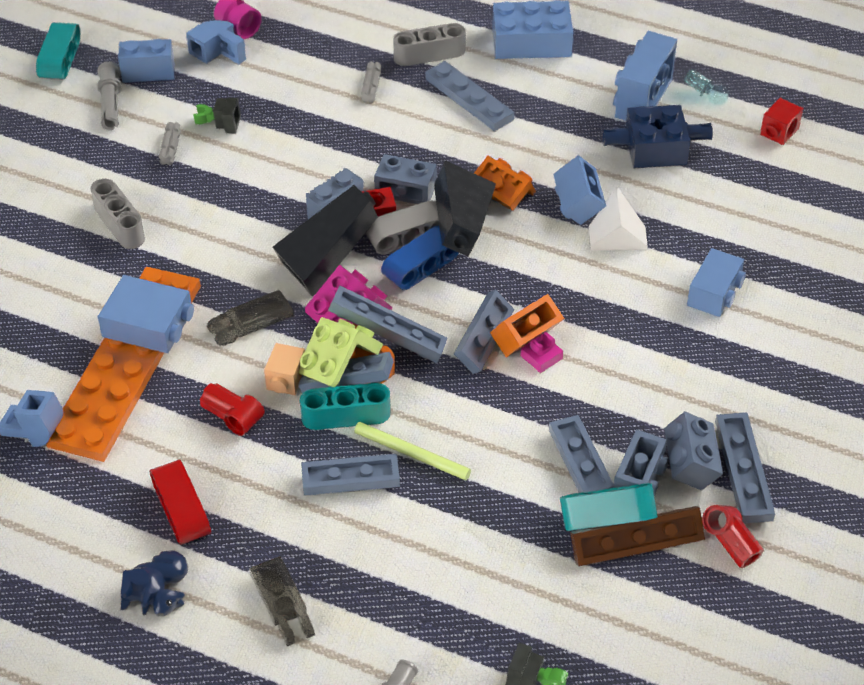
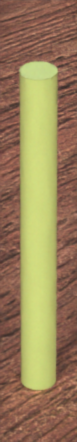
M358 422L354 432L360 436L465 481L470 476L471 469L362 422Z

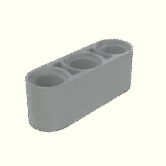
M458 23L401 31L393 37L394 61L401 66L457 58L464 55L466 51V28Z
M102 178L94 181L90 189L96 213L121 246L127 249L140 247L145 241L140 214L113 180Z
M426 201L379 216L365 233L376 252L381 255L393 253L429 229L439 225L436 201Z

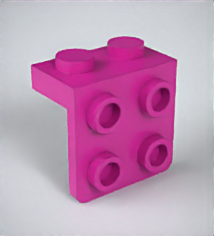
M339 265L306 305L305 312L317 323H319L321 317L335 322L342 319L328 311L339 286L349 289L390 310L393 307L384 301L387 295L378 287L373 285L370 289L365 285L368 279L355 269L350 273L343 266ZM342 319V320H345V321H347V322L353 324V322H351V321H349V320H347V319Z

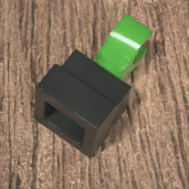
M217 98L214 109L204 104L196 105L197 113L193 114L195 124H205L215 120L216 128L225 129V133L236 134L241 119L238 98Z
M519 642L508 668L506 685H536L537 681L541 682L542 685H566L569 673L559 668H542L544 656L533 653L531 646Z

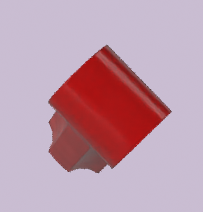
M210 383L204 389L199 399L201 407L223 419L226 426L239 436L245 435L265 415L263 406L256 398L250 395H245L242 398L218 383Z
M712 505L704 511L702 524L705 530L716 536L739 568H745L762 556L765 550L743 523L742 515L738 509L726 505ZM722 512L726 516V524L723 528L720 527L718 520Z

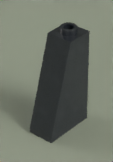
M446 160L434 183L441 242L443 246L469 257L480 235L496 183Z
M355 185L273 246L281 263L311 296L318 292L378 218L373 208L376 203L367 191L362 193Z

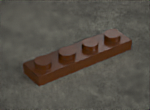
M697 506L659 513L658 517L650 520L570 532L575 564L577 566L705 540L701 510Z

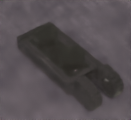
M277 290L226 310L227 312L213 317L208 321L207 328L210 333L216 334L214 338L219 346L235 342L238 337L245 336L294 316L293 308L282 292Z
M281 556L250 567V576L274 625H278L286 645L295 644L294 633L287 622L294 618H298L301 630L307 638L314 636V628L307 614L306 605Z

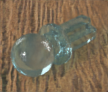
M694 69L688 71L684 77V82L699 91V96L702 97L706 93L708 100L716 105H722L727 102L729 94L724 86L711 85L712 78L708 80Z

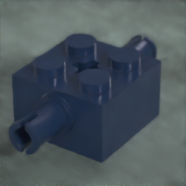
M681 105L627 108L625 128H605L602 131L604 146L627 144L633 168L687 165L690 141L712 140L713 127L711 122L705 124H688L685 122Z

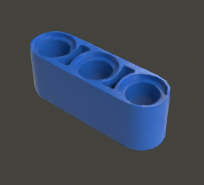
M437 225L388 256L381 266V273L402 290H408L451 262L459 253L442 245L440 227Z

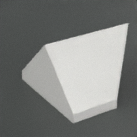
M616 187L605 202L606 207L598 212L589 225L590 251L647 250L645 225L618 187Z

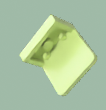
M321 317L305 352L300 358L299 374L328 386L336 387L355 347L378 355L383 343L372 338L374 332L358 325L355 329V325L345 320L339 319L338 322Z

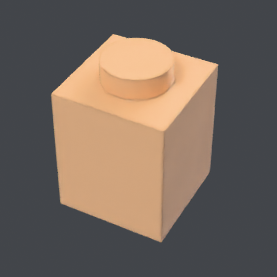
M275 343L264 368L266 390L296 395L299 388L298 384L302 377L299 374L300 358L305 352L304 348Z

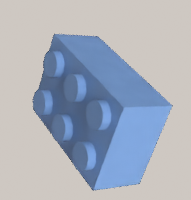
M505 1L493 3L492 29L495 59L572 57L573 26L569 1Z
M647 31L643 39L637 41L633 55L629 54L626 59L625 68L619 70L616 75L615 85L618 86V90L613 99V106H616L615 118L626 121L627 108L658 105L673 78L678 39Z

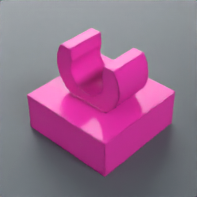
M544 332L541 336L523 346L520 356L539 373H542L563 359V350L555 344V339L550 334Z

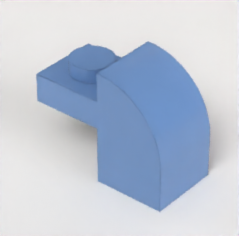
M222 20L207 21L186 33L189 54L206 64L220 54L237 64H241L246 60L244 39L234 34V25L230 22Z
M27 390L19 404L10 405L0 421L1 436L28 438L32 447H40L47 444L63 417V408L55 393Z

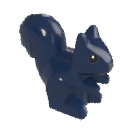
M162 551L159 555L152 558V562L142 563L131 570L123 571L121 610H126L131 601H140L142 615H146L150 607L153 606L155 614L162 617L170 614L174 609L182 607L184 605L182 598L185 597V594L165 589V585L176 584L188 573V563L185 557L177 551Z

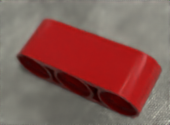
M181 459L150 469L149 473L154 489L179 545L210 535L211 527L207 515Z

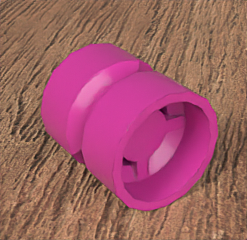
M219 0L214 10V19L232 23L234 25V34L242 39L252 37L261 25L262 18L260 12L243 0Z

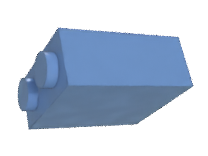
M123 275L97 317L102 337L169 353L173 344L180 340L185 323L192 319L194 305L191 304L190 292L188 290Z

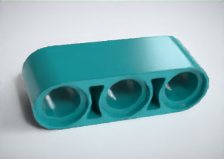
M51 23L36 61V73L39 78L66 79L80 43L81 30L79 24Z
M381 383L309 389L300 396L302 423L311 430L353 427L358 422L367 425L384 423L391 415L390 390Z
M652 483L580 492L560 497L565 530L567 531L639 522L658 517Z

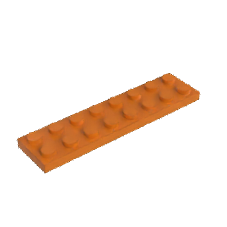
M147 266L139 278L188 290L190 292L191 304L201 287L199 278ZM104 337L63 407V417L46 447L105 462L164 352Z

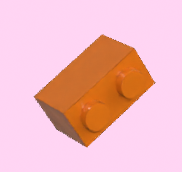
M549 294L505 319L490 334L507 358L533 339L541 336L544 332H549L565 318Z

